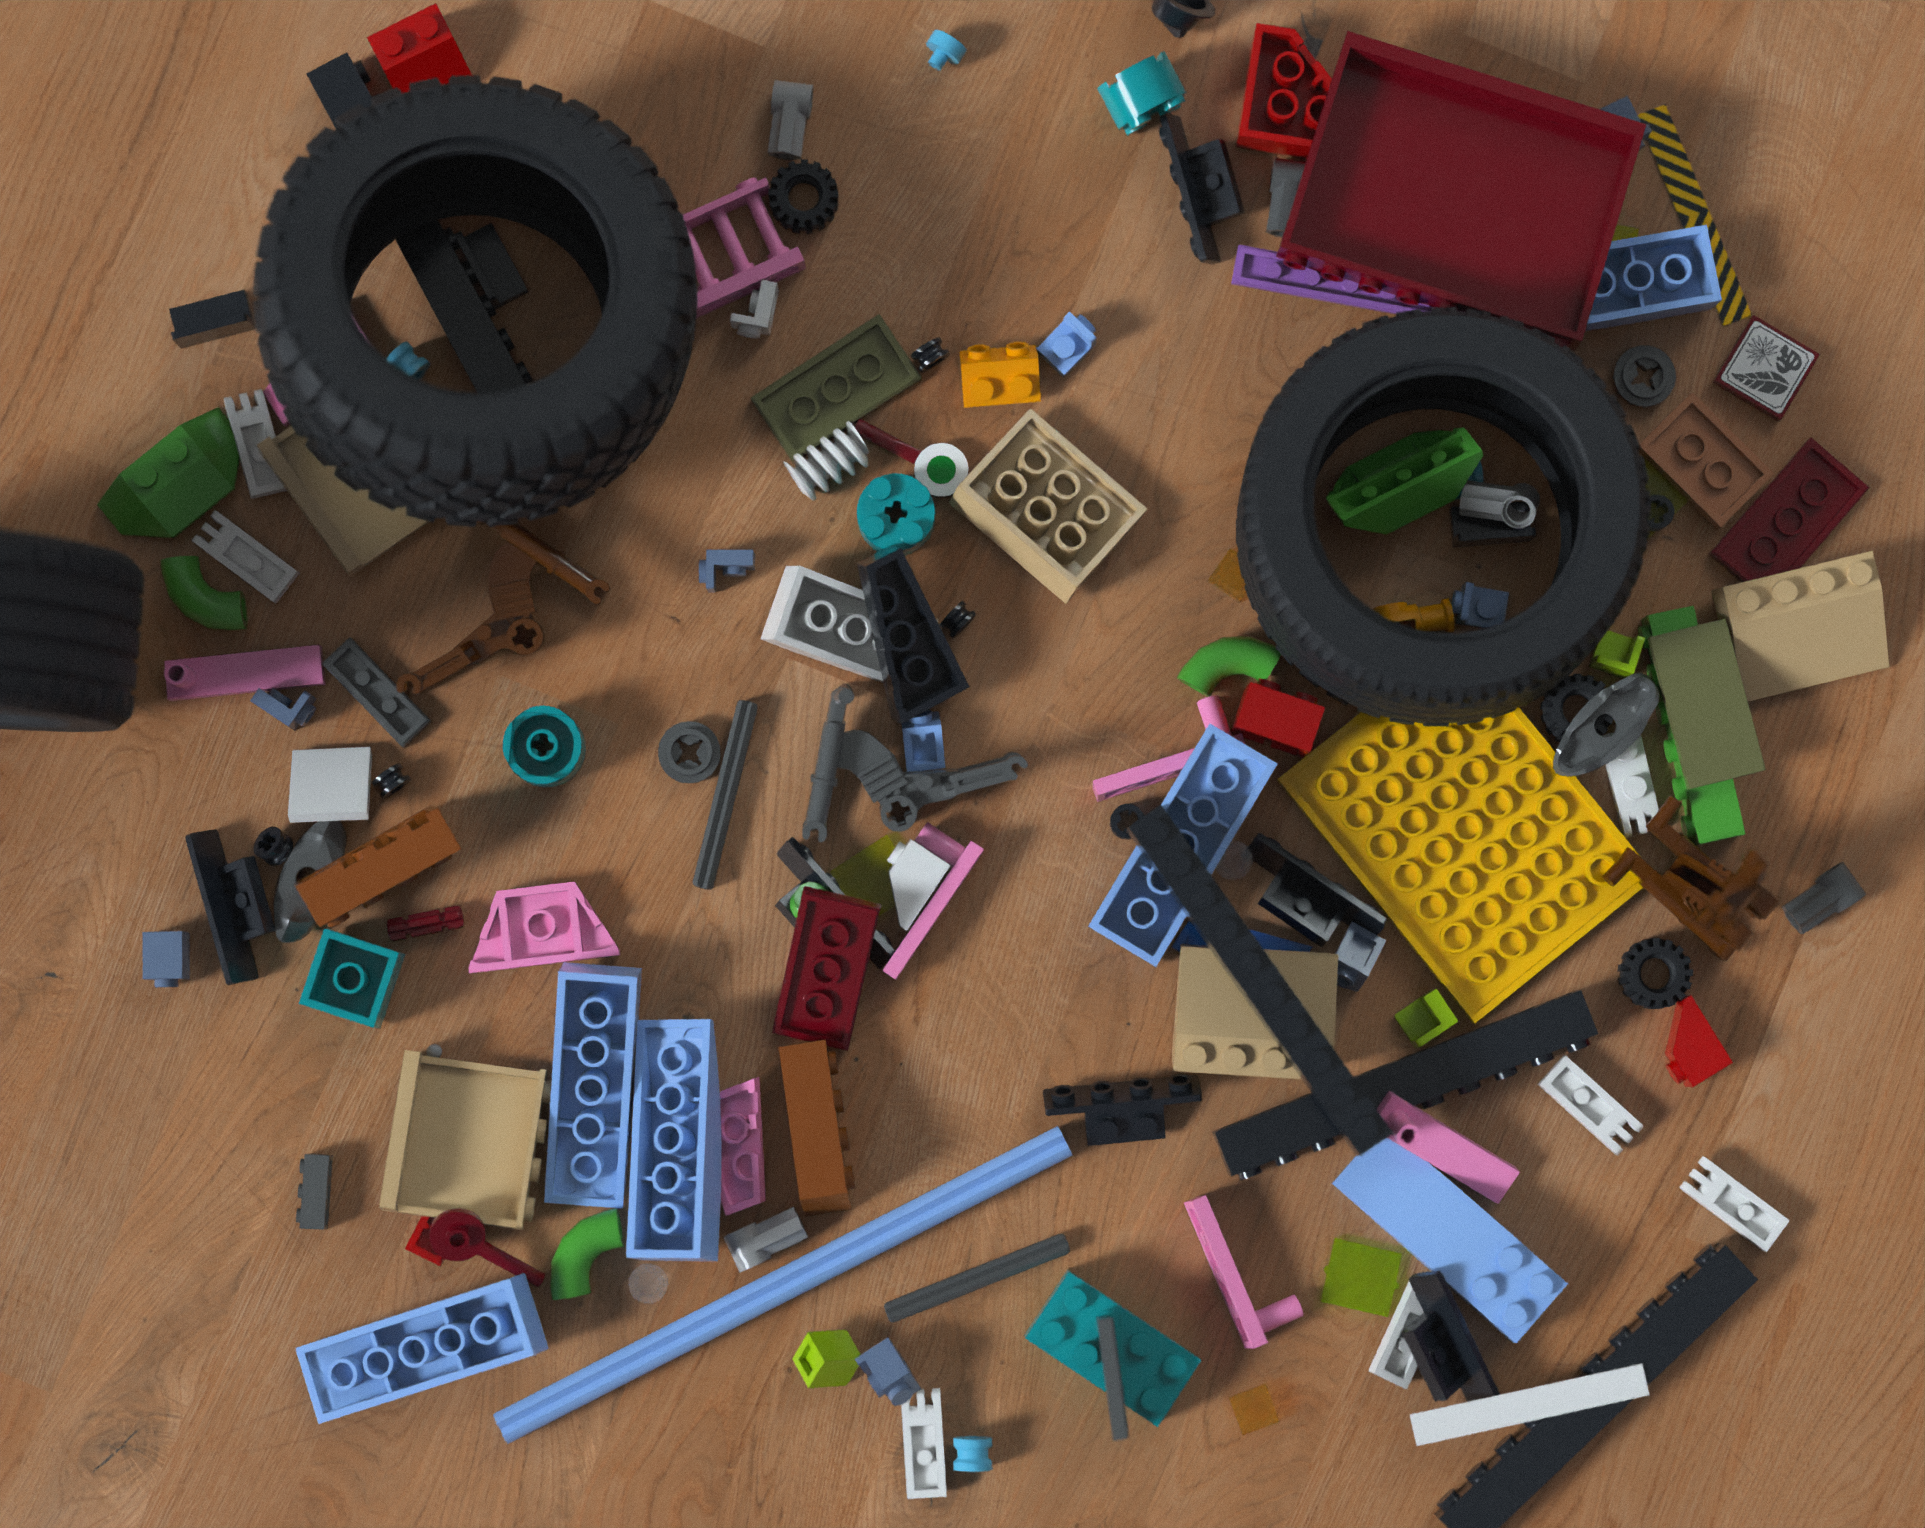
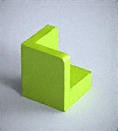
M1608 630L1595 646L1589 667L1621 678L1634 674L1645 637L1637 635L1634 638H1630Z
M1437 989L1430 990L1394 1016L1414 1048H1420L1459 1022Z
M846 1330L814 1331L806 1334L792 1359L808 1388H822L847 1385L859 1367L855 1358L861 1354Z

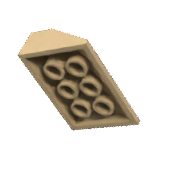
M1031 408L957 486L949 501L952 507L1065 604L1091 577L1148 510Z
M1873 551L1737 583L1711 591L1718 620L1726 618L1748 702L1889 667L1883 592Z
M1180 944L1172 1045L1173 1071L1301 1079L1210 948L1206 945ZM1263 949L1334 1049L1338 954Z

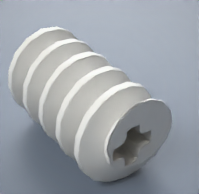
M850 421L846 422L847 435L837 428L833 430L834 443L824 436L820 438L822 451L809 445L806 448L808 459H805L799 453L794 454L795 468L783 461L801 492L813 501L817 499L814 487L818 486L826 493L830 491L828 478H832L838 484L843 483L841 470L844 469L854 476L856 474L855 461L865 468L869 466L867 458L869 450Z

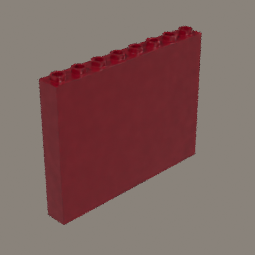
M1347 31L1276 257L1284 259L1283 264L1295 270L1313 269L1321 272L1323 278L1334 282H1342L1343 279L1358 283V287L1361 290L1369 293L1379 294L1381 291L1394 294L1396 295V300L1407 305L1416 306L1418 303H1422L1431 307H1456L1457 311L1463 312L1466 311V308L1491 312V316L1497 318L1503 315L1523 322V327L1533 330L1535 327L1544 334L1555 339L1554 343L1561 348L1565 345L1571 351H1575L1583 340L1647 124Z

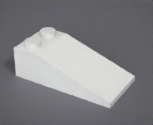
M786 566L760 639L883 683L863 590L802 566Z

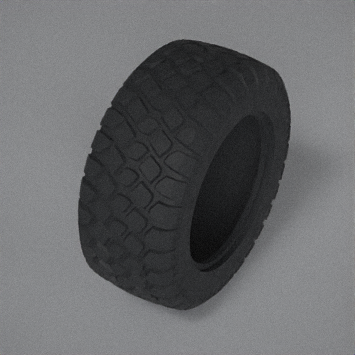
M479 75L451 76L449 84L442 85L438 78L410 83L409 92L402 93L396 87L371 97V107L366 109L360 104L356 105L336 118L337 129L333 130L325 127L306 145L309 156L296 157L282 179L287 188L276 189L265 217L271 224L262 227L256 256L262 259V261L256 262L253 293L259 298L253 302L255 328L260 334L258 346L266 370H270L267 377L277 401L286 407L283 413L298 436L308 439L305 446L324 467L327 465L337 466L334 475L356 492L359 490H369L370 500L393 511L396 507H406L407 516L433 523L436 518L445 517L447 525L476 527L477 522L486 521L489 527L517 524L519 518L522 517L533 521L556 514L559 511V507L566 506L570 508L588 499L596 493V489L607 487L628 469V465L635 462L652 442L654 436L667 419L677 398L692 353L697 316L696 269L683 215L678 210L677 200L665 178L657 175L659 173L657 166L639 146H631V137L611 120L600 122L598 111L576 99H570L566 103L562 102L561 92L537 84L532 85L527 90L522 88L521 80L493 76L489 83H481ZM467 215L503 218L537 230L561 246L578 263L592 284L599 301L602 317L584 347L563 367L543 379L520 388L501 392L466 393L447 390L427 384L398 369L384 358L363 334L353 316L350 303L356 286L365 270L375 257L395 239L423 224L439 219Z

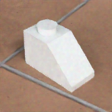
M909 839L906 845L899 841L887 859L892 864L888 873L898 923L906 931L950 867L948 863L912 839Z

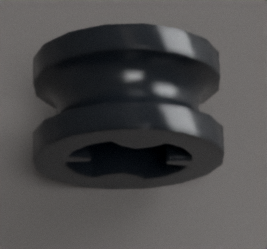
M940 337L928 341L911 354L913 360L920 362L918 367L920 372L930 370L950 355L948 349L943 350L941 348L942 340Z
M1657 494L1650 496V503H1656V508L1662 506L1665 514L1660 517V523H1654L1655 518L1647 519V524L1650 526L1649 531L1652 532L1660 531L1668 526L1673 520L1675 513L1671 501L1667 497Z
M964 601L955 606L939 624L942 629L948 628L950 630L949 636L952 639L957 637L977 615L974 611L969 612L966 610V603Z
M400 763L391 766L371 782L374 787L381 789L380 796L382 799L392 796L411 781L409 775L402 774L401 770L403 767Z
M1123 804L1113 811L1109 825L1115 836L1130 840L1132 838L1126 833L1127 828L1121 831L1117 827V823L1121 820L1119 814L1128 811V816H1130L1132 812L1137 816L1138 820L1144 814L1139 807L1133 804Z
M268 827L257 837L254 843V854L260 859H264L270 866H278L290 856L293 850V839L277 827Z

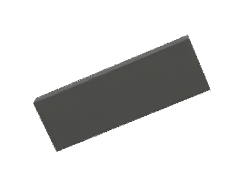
M351 637L322 663L401 747L405 748L432 722L404 692L399 693L397 691L396 683Z
M1110 1315L1096 1317L1113 1441L1128 1439L1129 1431L1114 1320Z

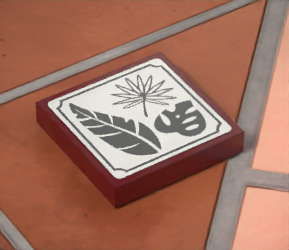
M1753 315L1712 383L1779 422L1782 420L1820 354Z

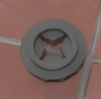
M1641 345L1627 350L1616 362L1613 379L1617 393L1626 399L1628 404L1646 408L1660 404L1670 395L1675 385L1676 372L1673 362L1666 353L1653 346ZM1637 367H1640L1644 372L1657 368L1658 371L1649 379L1650 387H1647L1644 382L1631 384L1638 375Z
M693 721L681 722L669 728L661 738L658 747L659 762L666 774L680 783H698L710 777L719 764L720 744L715 734L707 726ZM679 740L690 747L695 743L698 744L701 740L703 741L696 752L699 761L702 763L700 766L696 762L693 763L690 759L681 762L679 765L676 764L683 755V751L680 749L681 746L677 743Z

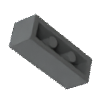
M305 1154L304 1159L300 1160V1173H303V1183H299L298 1198H301V1208H297L296 1222L300 1223L299 1228L328 1229L333 1155Z

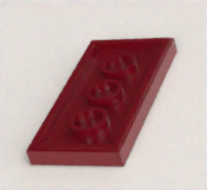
M1810 437L1711 550L1709 555L1741 583L1799 569L1870 487Z
M804 886L772 1033L808 1042L826 1040L827 1046L848 1051L881 909L880 903Z

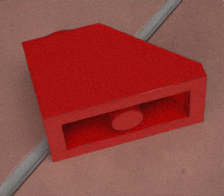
M1688 995L1682 1000H1678L1665 1055L1670 1061L1666 1064V1068L1678 1085L1683 1082L1685 1087H1694L1733 1062L1693 997Z

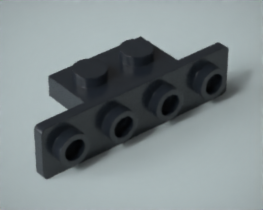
M1165 113L1160 115L1162 127L1159 128V134L1163 145L1169 150L1172 160L1169 166L1171 177L1174 183L1179 185L1182 196L1180 201L1181 213L1184 219L1189 222L1191 228L1190 246L1193 254L1200 262L1214 265L1221 260L1211 226L1245 214L1225 140L1216 139L1189 149L1181 118Z
M216 829L188 834L185 836L225 982L227 985H234L256 980L259 978L249 941L275 932L276 929L255 856L241 858L227 864L220 836Z
M1258 833L1244 852L1246 857L1275 876L1257 904L1320 947L1327 943L1340 921L1348 926L1351 922H1354L1376 935L1386 926L1388 919L1381 915L1375 907L1363 903L1347 892L1344 886L1329 880L1316 871L1309 862L1298 859L1282 848L1278 841Z
M794 837L787 840L777 852V856L800 880V883L775 905L794 928L796 918L790 909V899L800 885L807 882H816L824 886L829 892L845 895L840 890L837 880L831 874L824 872L814 861L811 851L804 844L798 843ZM876 930L869 959L877 968L881 969L889 962L895 950L892 948L889 938L883 932Z
M1179 1073L1165 1078L1149 1079L1138 1077L1131 1081L1123 1082L1098 1081L1092 1085H1058L1051 1089H1044L1043 1100L1046 1116L1084 1113L1087 1145L1094 1146L1166 1139L1164 1105L1202 1101V1091L1198 1075Z
M1440 1271L1413 1274L1409 1278V1282L1424 1313L1410 1324L1402 1334L1434 1401L1447 1400L1459 1388H1461L1467 1402L1500 1395L1443 1274Z

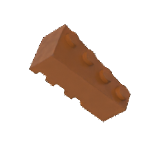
M430 805L294 883V886L319 927L327 924L329 929L350 917L348 911L359 905H362L365 909L384 898L383 892L395 885L398 889L408 885L418 878L417 873L430 866L434 869L453 858L452 854L461 850V847L439 809Z
M826 1040L779 1047L799 1197L805 1217L852 1210L849 1190L855 1189L852 1165L845 1166L843 1151L850 1150L847 1127H839L838 1113L844 1112L841 1089H834L832 1075L839 1074L836 1051L828 1052Z

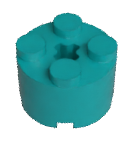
M1165 51L1161 52L1157 59H1155L1154 55L1118 73L1115 75L1117 82L1109 86L1107 82H1104L1097 88L1118 130L1124 129L1127 136L1148 125L1147 122L1152 119L1151 116L1157 112L1159 115L1171 114L1180 109L1181 104L1185 102L1184 96L1187 94Z
M899 473L886 474L873 479L863 490L857 504V520L861 535L876 552L892 545L900 547L904 555L907 556L921 548L931 537L935 524L934 502L928 488L917 479ZM895 507L901 508V512L906 518L901 517L898 523H891L890 516L886 513L893 512Z
M534 706L523 711L507 726L503 737V753L508 765L517 776L534 786L549 788L562 785L575 777L584 762L586 744L580 727L566 713L551 706ZM548 737V741L554 745L553 750H548L546 756L542 757V753L535 749L536 744H543L544 738Z

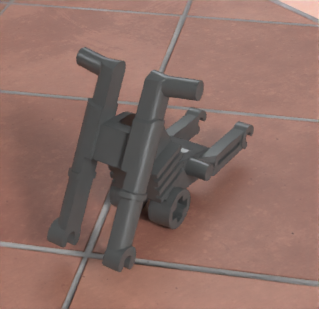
M842 684L831 692L827 718L822 729L815 773L811 774L810 782H813L806 820L802 827V835L804 839H809L811 830L815 828L819 830V842L825 841L833 788L837 787L838 784L836 778L837 768L850 770L860 779L873 803L877 801L880 803V815L884 825L892 831L899 832L909 829L915 823L918 811L925 804L949 800L961 793L1009 780H1016L1018 778L1017 773L1011 769V766L1014 763H1018L1022 768H1027L1028 763L1019 753L1009 752L1003 757L958 769L903 772L894 754L873 735L864 730L845 731L846 721H844L846 707L847 704L853 701L854 694L850 685ZM900 801L902 807H910V810L904 812L905 819L898 822L895 816L887 817L886 813L892 810L891 803Z

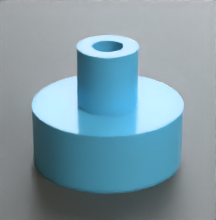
M937 29L933 31L926 42L928 48L934 52L928 64L941 71L946 61L958 65L967 51L965 46L957 39Z

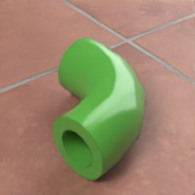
M175 556L160 560L161 573L169 598L185 617L211 629H247L248 615L243 592L218 591L210 587L203 579L198 556Z
M1251 636L1222 637L1199 648L1182 667L1177 679L1209 697L1218 684L1231 675L1244 674L1256 680H1267L1281 654L1275 645Z
M617 1208L604 1210L581 1219L562 1237L551 1261L550 1290L552 1300L590 1294L589 1272L594 1260L603 1252L624 1247L621 1219Z

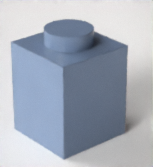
M184 931L142 932L143 979L154 980L155 988L178 987V980H190V933Z

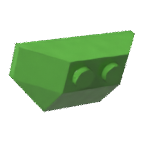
M217 407L179 425L116 477L97 505L122 535L175 538L235 490L240 458L228 418Z
M1464 427L1454 428L1453 431L1415 432L1346 467L1337 480L1333 491H1330L1327 495L1326 500L1344 526L1387 535L1454 501L1482 459L1483 452Z

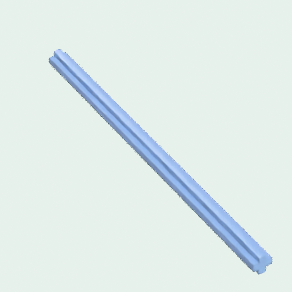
M1056 1126L493 1414L496 1424L500 1428L503 1438L509 1444L1073 1156L1059 1127Z

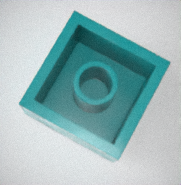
M324 928L298 1004L372 1028L381 1029L406 954Z

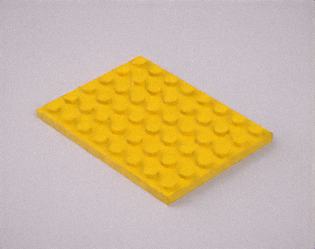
M1519 707L1515 711L1493 719L1491 717L1483 718L1482 722L1464 725L1449 723L1448 726H1423V723L1414 722V725L1391 722L1389 717L1380 715V718H1376L1361 712L1279 777L1277 781L1473 1024L1478 1022L1643 888L1639 884L1640 879L1631 871L1614 887L1602 878L1627 847L1636 854L1638 853L1576 776L1567 777L1555 773L1553 769L1554 749Z

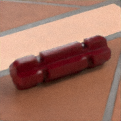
M460 906L444 908L445 912L442 913L437 909L408 915L406 920L403 917L392 918L387 921L388 936L391 941L395 942L407 939L406 935L410 934L412 938L443 932V928L448 927L449 931L464 927L463 911Z

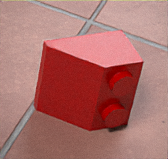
M436 3L367 37L392 88L397 87L402 93L409 92L410 83L438 78L442 85L449 84L451 76L472 75Z

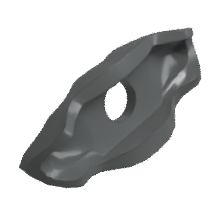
M1636 673L1601 690L1590 699L1574 717L1558 745L1553 759L1555 773L1567 777L1586 774L1615 760L1628 749L1643 732L1659 702V690L1656 683L1649 676L1643 673ZM1602 714L1611 716L1616 723L1615 732L1610 737H1602L1595 731V721Z
M340 821L316 822L299 838L293 846L290 856L284 862L274 893L275 932L278 940L281 942L293 943L303 939L316 924L296 890L294 883L297 882V874L301 869L311 867L317 871L345 855L347 835Z

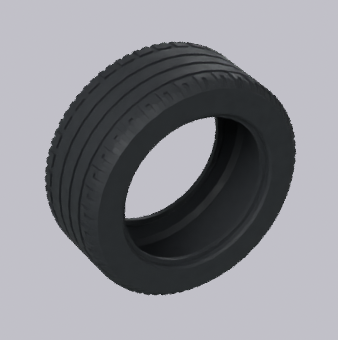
M1431 307L1430 311L1425 312L1421 308L1397 312L1395 317L1391 318L1385 315L1363 323L1362 328L1358 330L1356 328L1348 330L1332 339L1330 346L1324 345L1305 360L1304 366L1297 368L1283 384L1280 393L1275 395L1265 412L1247 458L1237 506L1236 544L1238 547L1237 557L1241 577L1245 581L1246 585L1244 588L1251 607L1259 615L1257 619L1268 638L1273 639L1277 644L1276 649L1291 666L1295 665L1300 669V675L1316 688L1321 686L1327 690L1326 695L1347 706L1350 703L1358 707L1357 711L1376 718H1380V715L1389 717L1391 722L1414 725V722L1423 723V726H1448L1449 723L1464 725L1482 722L1483 718L1491 717L1493 719L1515 711L1517 707L1526 706L1545 695L1547 691L1555 688L1572 674L1614 624L1629 599L1644 562L1642 558L1643 553L1647 549L1650 526L1647 524V519L1651 516L1650 491L1646 490L1645 486L1649 480L1644 457H1640L1638 453L1641 447L1632 425H1627L1625 421L1627 415L1615 395H1609L1606 391L1607 385L1601 380L1592 368L1587 369L1582 364L1583 359L1574 354L1568 347L1564 345L1561 348L1554 343L1555 339L1544 334L1535 327L1533 330L1523 327V322L1503 315L1500 318L1493 317L1491 312L1466 308V311L1463 312L1457 311L1456 307ZM1418 409H1442L1464 413L1484 420L1501 429L1522 445L1536 461L1548 480L1556 500L1560 519L1561 547L1558 566L1550 589L1527 610L1506 622L1487 629L1466 633H1433L1412 629L1378 614L1354 596L1337 576L1320 542L1314 515V488L1316 478L1325 462L1343 442L1358 430L1376 420L1396 413Z
M0 529V729L101 732L116 730L131 718L135 697L131 695V692L136 689L138 665L134 660L139 657L140 632L137 628L141 625L143 600L139 596L144 591V576L142 570L128 555L85 542Z

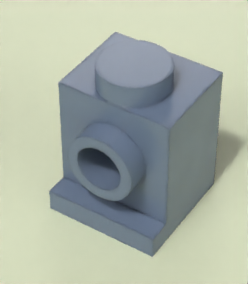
M888 1337L855 1358L857 1364L867 1375V1379L878 1397L880 1398L886 1394L894 1406L906 1403L914 1393L921 1389L902 1355Z

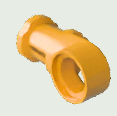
M1449 598L1441 599V602L1438 604L1418 607L1417 604L1407 605V602H1395L1373 608V611L1393 622H1400L1401 625L1411 623L1412 629L1428 632L1445 630L1446 633L1454 632L1455 629L1453 609Z

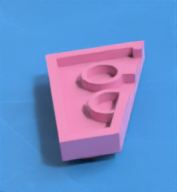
M759 1077L720 1091L722 1139L721 1204L726 1216L766 1201Z

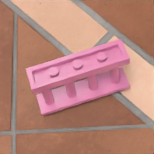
M766 177L759 181L757 178L747 179L736 186L737 191L683 214L693 251L696 278L700 284L697 287L696 318L751 294L753 289L760 290L761 280L777 282L806 269L805 261L799 248L796 247L790 250L788 246H783L761 197L768 195L770 189ZM748 204L770 252L767 256L769 260L756 266L753 262H748L726 214ZM710 220H713L735 268L732 272L734 276L720 282L718 278H713L691 230Z

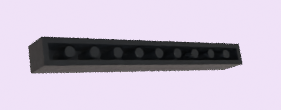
M347 52L306 73L335 129L338 128L336 118L356 105L360 104L366 109L372 106L371 97L373 96H371L365 85L371 81V78L361 60L353 63ZM436 220L414 228L395 239L477 393L507 391L533 382L523 361L515 364L509 351L514 349L515 346L506 329L503 327L497 330L491 317L497 315L487 295L484 294L479 297L473 284L479 280L469 261L460 262L455 250L461 247L451 227L443 230L439 221Z
M1160 804L1126 829L1130 837L1354 1154L1362 1156L1393 1134Z
M1576 990L1353 1077L1376 1109L1388 1091H1391L1414 1106L1421 1103L1424 1110L1445 1102L1443 1097L1445 1093L1457 1089L1459 1095H1463L1481 1088L1482 1086L1479 1081L1481 1079L1494 1075L1495 1080L1499 1081L1518 1073L1516 1066L1530 1061L1532 1067L1555 1059L1552 1052L1567 1047L1569 1053L1591 1045L1589 1038L1597 1035L1598 1031L1582 991ZM1312 1093L1212 1131L1228 1175L1234 1176L1238 1174L1240 1181L1262 1173L1260 1165L1275 1160L1276 1165L1280 1166L1298 1159L1297 1151L1311 1146L1313 1152L1336 1144L1333 1137L1340 1135Z
M1719 1243L1714 1247L1711 1244L1706 1245L1694 1256L1693 1260L1696 1264L1686 1274L1683 1271H1679L1665 1284V1288L1668 1291L1657 1301L1654 1298L1648 1300L1637 1311L1636 1314L1639 1318L1629 1328L1623 1325L1610 1336L1608 1342L1611 1345L1601 1355L1595 1352L1581 1364L1579 1368L1582 1370V1373L1577 1378L1642 1364L1648 1386L1758 1279L1726 1245ZM1633 1399L1523 1423L1525 1427L1515 1437L1509 1434L1496 1445L1494 1451L1497 1454L1487 1464L1481 1461L1466 1474L1465 1478L1468 1482L1458 1491L1454 1488L1449 1490L1437 1502V1506L1440 1509L1434 1515L1446 1528H1500Z

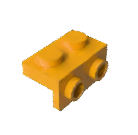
M1020 341L1008 343L1006 347L990 348L988 345H973L968 347L967 350L959 352L964 408L1041 402L1039 362L1036 345H1029L1026 342Z

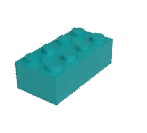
M1067 1269L1024 1334L1025 1339L1106 1392L1096 1317L1110 1315L1114 1320L1125 1406L1158 1427L1202 1360Z

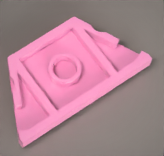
M567 882L496 891L490 907V914L483 926L479 937L480 941L468 968L469 973L472 974L621 955L617 944L577 883Z

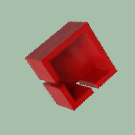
M1259 679L1258 683L1250 682L1244 689L1231 727V733L1233 735L1242 733L1244 739L1262 745L1266 737L1272 740L1271 748L1304 758L1311 751L1325 707L1317 705L1318 698L1296 691V694L1291 696L1280 692L1281 685L1272 681Z

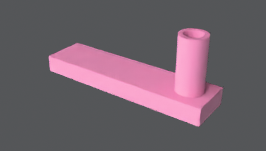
M313 645L164 661L167 698L170 701L253 693L258 688L263 691H271L272 688L282 690L325 685L322 646Z
M1219 695L1199 700L1197 706L1205 729H1207L1209 724H1212L1232 736ZM1242 733L1232 736L1245 744ZM1195 748L1093 780V791L1097 802L1178 777Z
M929 822L922 828L915 842L953 868L882 970L895 980L901 974L984 852L983 848L972 841L965 848Z
M1388 1091L1377 1108V1111L1393 1132V1134L1387 1137L1388 1139L1497 1204L1500 1203L1520 1173L1512 1164L1391 1091Z
M1197 1196L1184 1202L1245 1349H1254L1268 1343L1264 1333L1303 1316L1302 1307L1294 1294L1255 1311L1207 1196Z

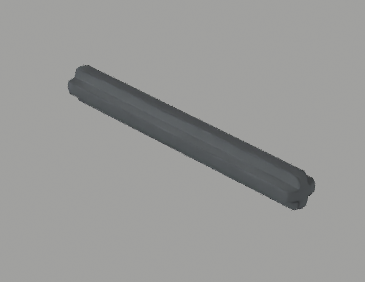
M739 700L736 705L693 878V885L698 888L712 890L714 887L758 710L757 704L751 701Z
M1058 1234L888 1301L884 1304L888 1320L891 1323H895L1064 1256L1070 1252L1068 1241L1064 1234Z

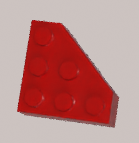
M1256 23L1235 147L1307 158L1332 78L1321 63L1315 60L1295 29Z

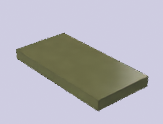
M878 314L750 399L794 464V454L799 453L805 457L808 455L807 446L812 445L817 449L821 446L820 438L824 436L831 440L834 438V429L837 428L843 432L847 429V421L854 425L859 419H863L921 381L922 377L881 315Z
M1726 618L1647 638L1687 790L1765 771L1766 768Z

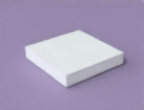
M371 747L292 750L288 805L290 823L369 819L372 769Z

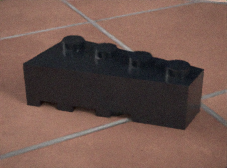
M891 545L858 562L857 567L891 719L902 724L969 688L970 686L902 549Z

